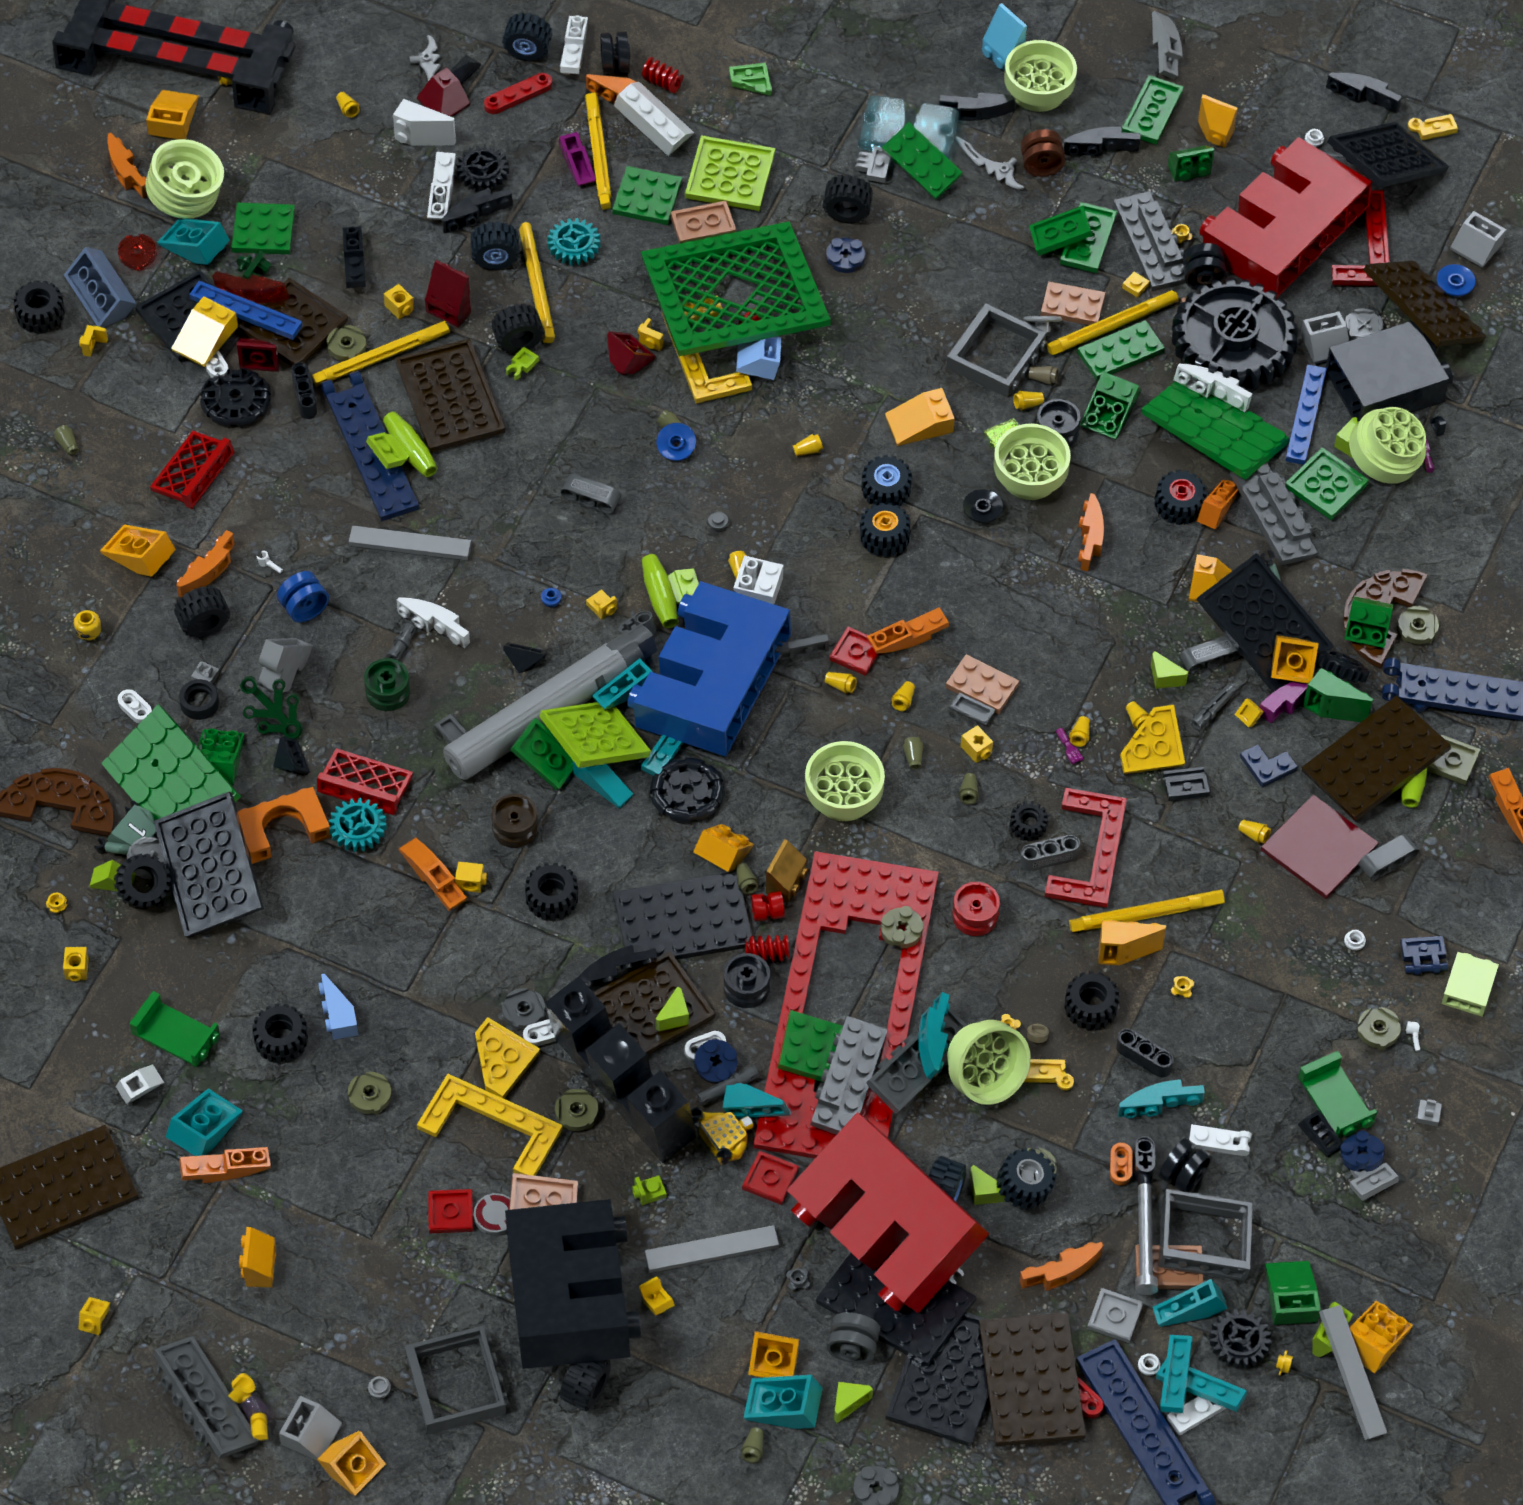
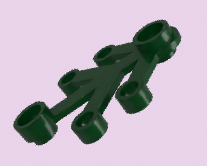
M245 677L240 684L241 690L246 694H253L267 709H255L254 706L247 705L243 710V716L247 719L253 717L276 718L281 723L270 724L267 720H261L257 725V730L262 734L278 732L293 739L300 737L303 732V726L297 720V705L300 702V697L295 693L288 696L289 717H287L283 713V690L286 686L283 679L278 678L272 684L274 690L273 703L258 687V682L254 677ZM251 681L253 686H247L246 682ZM275 683H281L282 688H277ZM290 698H296L297 702L291 703ZM251 709L253 711V714L248 715L246 713V710ZM261 724L267 725V729H266V730L261 729L260 725H261ZM289 726H295L296 731H291Z

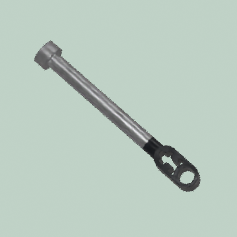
M1146 1136L1136 1140L1133 1152V1177L1138 1181L1140 1276L1135 1279V1290L1141 1295H1152L1158 1291V1280L1153 1276L1151 1179L1155 1168V1143Z

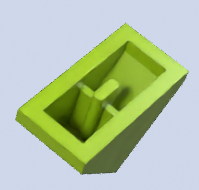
M1353 417L1339 431L1334 447L1351 458L1353 457L1350 452L1349 438L1353 428L1358 423L1357 417Z
M1156 651L1153 652L1151 669L1155 688L1184 686L1187 683L1188 672Z
M111 860L95 867L90 888L118 892L114 888V884H116L114 876L117 874L116 870L121 864ZM132 873L131 876L132 886L134 885L136 877L134 873Z
M678 986L656 1017V1030L658 1031L689 1025V1013L682 989Z
M973 1165L970 1170V1183L974 1205L1005 1202V1196H1001L999 1193L1001 1188H997V1181Z
M838 1382L834 1421L836 1423L840 1422L871 1400L873 1388L869 1385Z

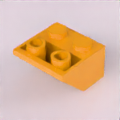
M720 824L702 831L693 852L729 872L736 869V866L743 861L754 844L749 842L746 836L731 832V828Z
M246 1227V1235H242L241 1238L243 1255L239 1257L241 1278L245 1279L246 1287L273 1288L276 1257L275 1238L252 1227Z

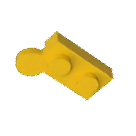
M1452 114L1426 119L1425 122L1418 118H1412L1408 122L1409 130L1418 132L1421 140L1450 135L1458 131Z
M1030 1059L1029 1071L1024 1082L1057 1083L1061 1090H1069L1073 1087L1074 1079L1070 1074L1065 1073V1060Z

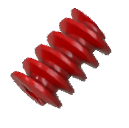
M650 57L642 70L643 79L650 81L652 84L656 83L658 87L669 90L670 93L677 92L682 84L683 74L679 76L678 69L673 72L672 66H669L666 70V63L660 66V60L654 62V58Z
M759 935L757 942H755L753 936H750L748 942L745 939V953L761 956L765 961L770 956L772 962H775L776 957L779 956L780 961L783 962L785 956L789 959L788 936L784 935L781 941L779 936L776 935L774 941H772L770 935H767L766 940L763 941L762 936Z

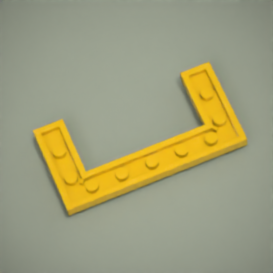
M709 298L704 301V303L710 305L714 302V300ZM689 302L685 306L693 309L696 304ZM719 302L716 307L722 309L721 303ZM701 306L697 309V311L705 313L707 308ZM711 311L709 315L717 317L719 313ZM693 314L690 319L698 321L700 317ZM699 353L678 356L696 404L752 390L748 374L737 372L708 379Z
M450 1074L446 1075L417 1123L418 1130L437 1137L455 1105L460 1104L531 1136L513 1167V1173L536 1176L563 1130V1125Z

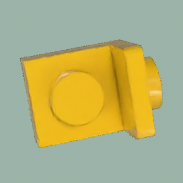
M601 589L586 600V605L602 620L615 613L617 610V598L615 596L610 598Z
M89 1297L79 1312L78 1329L99 1335L101 1323L110 1310V1302Z

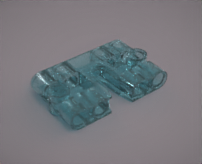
M872 95L868 98L858 140L860 148L873 151L874 146L882 147L905 125L904 100ZM924 103L915 120L914 127L948 159L954 143L959 112L951 107Z

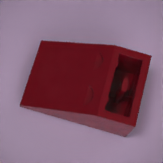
M435 260L425 297L426 312L459 328L471 313L469 276L462 271L455 270L446 263Z

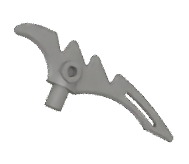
M430 35L427 36V48L423 52L418 53V56H409L410 64L419 63L424 69L428 81L440 67V64H434L440 55L433 54L438 47L435 39Z
M958 136L956 137L964 152L978 166L985 164L988 174L995 172L997 180L1006 178V185L1017 189L1024 188L1013 177L1014 166L1017 164L1015 158L1012 157L1008 162L1003 163L989 160L981 156L970 143Z

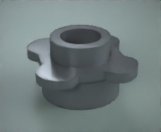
M800 1268L789 1270L786 1273V1277L789 1279L788 1288L792 1291H795L797 1288L807 1289L810 1286V1282L807 1281L808 1271Z

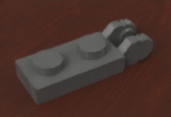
M827 634L806 639H796L787 643L780 641L783 645L782 647L777 645L775 652H781L778 660L828 651L829 639Z

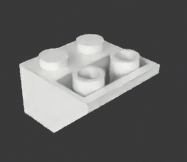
M744 556L733 590L736 593L775 604L783 580V565Z

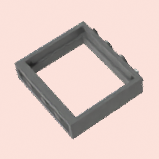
M985 303L947 356L946 368L1008 398L1014 389L1017 390L1021 378L1024 379L1030 365L1036 363L1040 351L1043 352L1045 350V346L1048 343L1046 341L1047 332ZM989 321L1033 342L1007 379L963 359Z
M1166 1189L1161 1205L1158 1267L1245 1281L1250 1271L1252 1203L1225 1199L1220 1196L1213 1197L1200 1193ZM1170 1208L1241 1219L1240 1259L1236 1260L1168 1249Z
M483 1326L405 1345L406 1358L427 1434L506 1414V1405H509L507 1393L501 1391L500 1386L503 1385V1379L500 1372L496 1373L497 1358L495 1352H490L489 1346H492L489 1333L485 1334ZM479 1343L496 1403L434 1419L418 1358Z

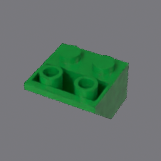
M1205 145L1169 152L1168 167L1174 182L1211 175L1214 148Z
M1354 596L1344 640L1384 648L1394 604Z

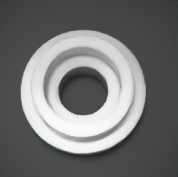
M1312 129L1305 135V141L1314 147H1318L1323 144L1324 136L1320 130Z
M1351 930L1345 935L1344 939L1345 945L1351 950L1362 949L1366 942L1364 934L1359 930Z
M1145 1354L1140 1357L1138 1368L1144 1375H1155L1160 1369V1360L1154 1354ZM1150 1363L1153 1367L1148 1368L1145 1364Z

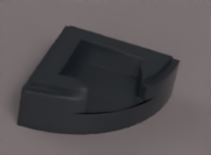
M1441 416L1431 418L1430 424L1437 437L1444 435L1447 424L1444 418Z

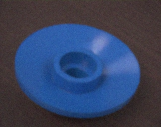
M1447 265L1437 274V285L1444 290V293L1451 296H1464L1470 293L1475 286L1474 274L1462 265Z
M671 423L660 430L656 440L657 448L666 459L680 461L693 453L696 446V437L692 429L687 425ZM675 442H680V446L678 447L673 446V444Z

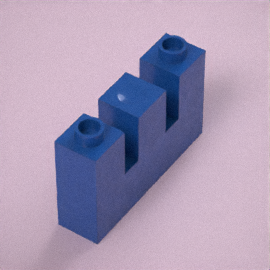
M700 581L693 595L685 594L680 601L678 616L684 618L685 629L675 626L659 655L660 675L650 672L643 686L637 684L633 686L628 697V708L634 709L635 725L637 728L658 735H666L677 741L679 740L683 743L727 756L781 655V652H775L777 645L782 647L783 643L780 641L787 643L791 636L790 609Z

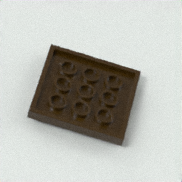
M289 277L260 305L302 321L303 326L294 340L244 320L238 325V330L249 338L275 344L278 357L293 366L295 363H304L327 341L331 331L336 328L339 330L348 321V315Z

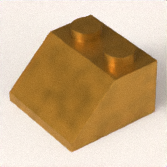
M786 839L783 840L766 871V894L781 891L783 901L789 903L791 897L796 896L798 893L799 882L801 879L804 880L809 869L806 868L807 859Z

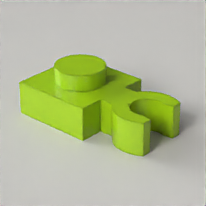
M523 347L511 359L512 364L507 366L506 375L516 372L514 380H518L521 377L522 371L528 373L539 362V356Z

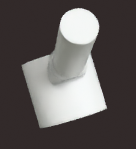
M261 551L264 558L256 556L260 566H269L278 573H282L283 569L270 560L267 551Z
M1408 1021L1406 1034H1413L1415 1051L1418 1052L1420 1051L1418 1039L1419 1024Z

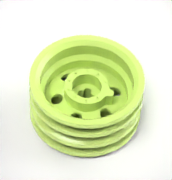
M186 139L166 142L155 151L145 182L147 195L159 210L170 216L183 219L203 216L214 207L224 178L223 165L219 157L210 148L199 142Z

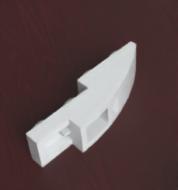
M569 16L560 65L561 73L579 74L584 55L588 17Z
M436 152L427 219L442 220L449 211L454 183L455 153Z
M1179 364L1177 366L1174 381L1206 398L1212 394L1243 412L1249 408L1252 393L1239 387V380L1231 376L1225 378L1219 371L1210 373L1208 368L1190 364Z
M401 597L397 599L398 613L403 618L411 620L419 629L423 628L429 632L434 628L439 634L446 635L454 644H459L463 648L470 644L469 631L460 626L459 616L455 613L424 600Z

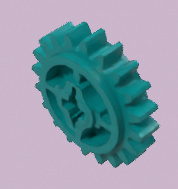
M568 218L567 223L561 220V226L555 224L554 230H549L550 235L547 236L550 254L555 255V260L562 258L563 264L569 261V264L572 265L573 261H576L580 265L581 260L587 263L588 257L594 259V253L598 254V248L601 247L598 229L593 228L592 223L586 225L585 219L579 222L578 218H576L575 222H572Z
M351 798L349 805L343 801V808L336 806V813L331 812V819L328 822L332 840L337 841L339 847L345 844L346 851L351 846L354 852L357 851L358 847L365 851L366 845L372 849V842L379 844V837L385 836L384 830H387L383 809H378L377 803L370 806L369 799L362 803V799L359 798L358 802L355 803ZM367 816L373 820L374 825L369 823L366 819ZM341 825L346 826V829H348L349 833H346L341 828Z

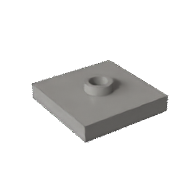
M1101 1288L1087 1329L1130 1343L1144 1302Z

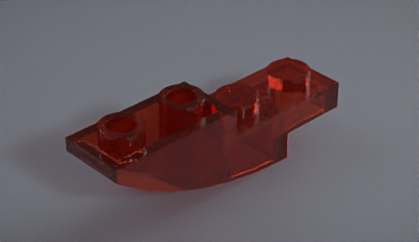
M215 271L212 275L217 288L255 303L278 302L289 298L286 285L281 281L253 274L249 279Z

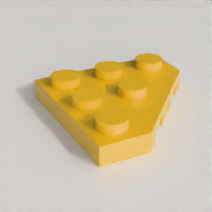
M1174 705L1154 707L1120 753L1123 775L1185 765Z
M487 1017L475 1032L485 1089L504 1099L538 1057L540 1048Z

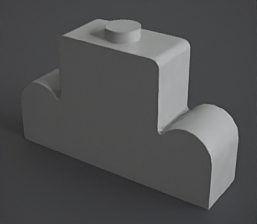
M297 638L266 639L259 658V665L263 666L258 685L274 694L272 684L276 679L280 678L286 684L283 692H288L297 670L302 671L305 667L313 645ZM275 683L277 688H282L281 683Z

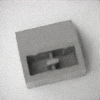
M1473 211L1460 228L1450 250L1483 268L1502 246L1506 229Z
M1340 311L1303 320L1300 335L1314 364L1327 361L1330 347L1349 341L1347 326Z
M300 1396L279 1433L281 1445L317 1460L332 1444L342 1422L322 1405Z

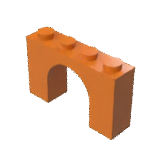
M313 787L303 788L298 792L282 795L278 799L262 802L257 806L238 811L252 864L272 857L271 848L264 830L267 824L275 818L289 816L298 819L303 824L311 844L331 837L329 823Z

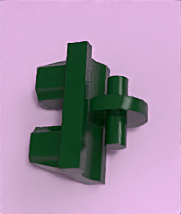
M260 250L252 262L250 255L246 257L240 256L236 262L239 266L237 270L239 272L245 270L242 275L243 278L239 282L243 287L248 283L256 288L262 277L254 271L257 269L265 275L269 270L271 263L263 258L265 255L263 251Z

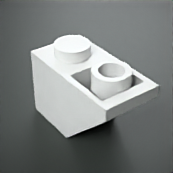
M152 1064L138 1069L119 1080L116 1088L128 1105L164 1084V1081Z

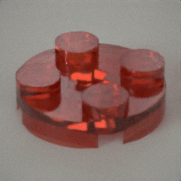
M139 234V236L134 237L133 235L126 236L118 245L120 262L136 271L143 270L153 263L157 257L154 240L145 234ZM134 250H141L140 253H134Z

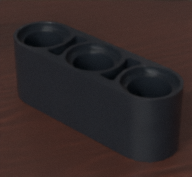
M298 362L291 367L292 383L301 417L311 419L317 414L316 397L308 366L305 363Z
M1123 1029L1119 1032L1116 1049L1121 1055L1160 1078L1170 1075L1173 1065V1056L1170 1052L1134 1030Z

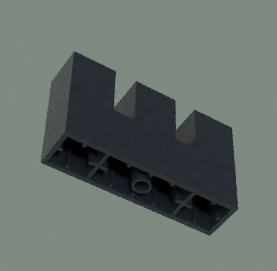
M579 976L545 1002L555 1040L662 1164L696 1138L689 1102L661 1070L655 1075L652 1074L646 1052L620 1023L613 1028L611 1027L605 1005Z
M611 1199L505 1210L522 1369L630 1358L629 1339L641 1338L638 1311L626 1312L618 1248L616 1246V1243L627 1242L625 1216L613 1217Z

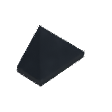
M465 55L450 71L459 79L462 85L481 66V63Z
M510 642L506 643L503 647L504 652L518 673H521L547 655L546 650Z
M282 736L279 740L273 767L308 775L310 771L298 740Z

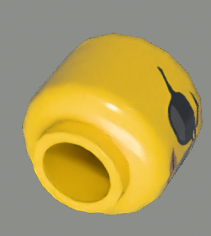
M91 610L79 612L74 618L76 635L82 640H93L98 637L101 632L99 616Z

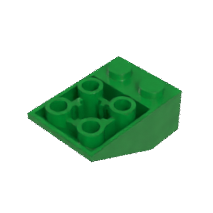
M1103 371L1080 426L1116 440L1137 402L1141 392L1140 386Z
M1321 668L1307 685L1303 707L1319 717L1362 722L1370 715L1373 698L1367 693L1354 688L1350 683L1337 678L1332 672Z
M213 728L203 729L197 747L226 780L233 785L237 776L244 733L234 730L218 731Z
M1309 1261L1265 1263L1273 1325L1318 1322L1319 1312L1321 1311Z

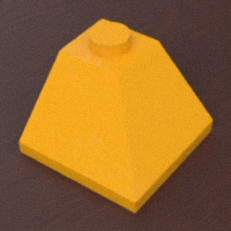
M1202 95L1198 123L1208 142L1225 148L1234 133L1238 108Z
M1197 554L1188 601L1198 602L1196 599L1232 572V570L1218 558Z
M1276 635L1271 678L1309 683L1313 678L1319 643Z
M357 1431L331 1444L317 1459L328 1475L354 1496L386 1465L361 1431Z

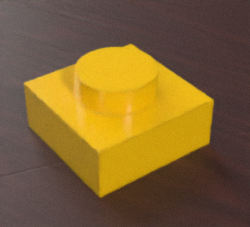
M1133 272L1123 282L1122 288L1138 298L1147 289L1150 281Z
M1245 699L1234 715L1246 726L1253 727L1264 711L1251 699Z

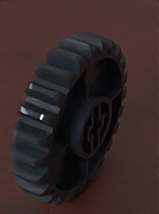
M1227 278L1226 285H1222L1220 281L1214 280L1211 283V288L1206 285L1198 286L1197 293L1190 292L1186 296L1185 302L1179 304L1177 314L1173 318L1171 341L1176 346V356L1183 359L1182 364L1208 368L1210 373L1219 371L1225 378L1231 376L1239 380L1238 386L1241 388L1244 387V384H1248L1251 389H1257L1259 381L1263 384L1271 383L1273 376L1280 377L1284 373L1285 367L1292 363L1298 344V326L1294 323V313L1286 310L1287 302L1282 299L1275 301L1277 294L1275 291L1269 290L1264 293L1263 285L1260 283L1250 287L1249 280L1243 279L1240 284H1236L1233 278Z

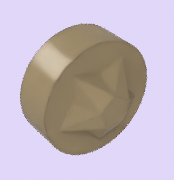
M1032 1024L1028 1027L1027 1038L1035 1043L1047 1041L1049 1030L1046 1026Z

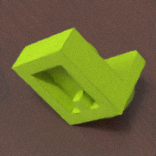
M659 1175L640 1181L639 1177L634 1178L632 1191L635 1199L639 1198L641 1205L667 1198Z

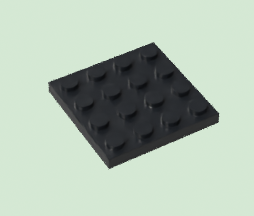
M201 270L135 306L136 312L178 361L185 357L172 351V346L192 309L198 303L191 300L189 294L198 281L214 286ZM237 318V324L239 325L243 320Z

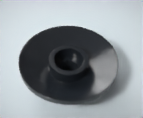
M977 489L965 497L963 510L971 520L979 523H988L996 520L1001 515L1003 502L995 492L987 489Z

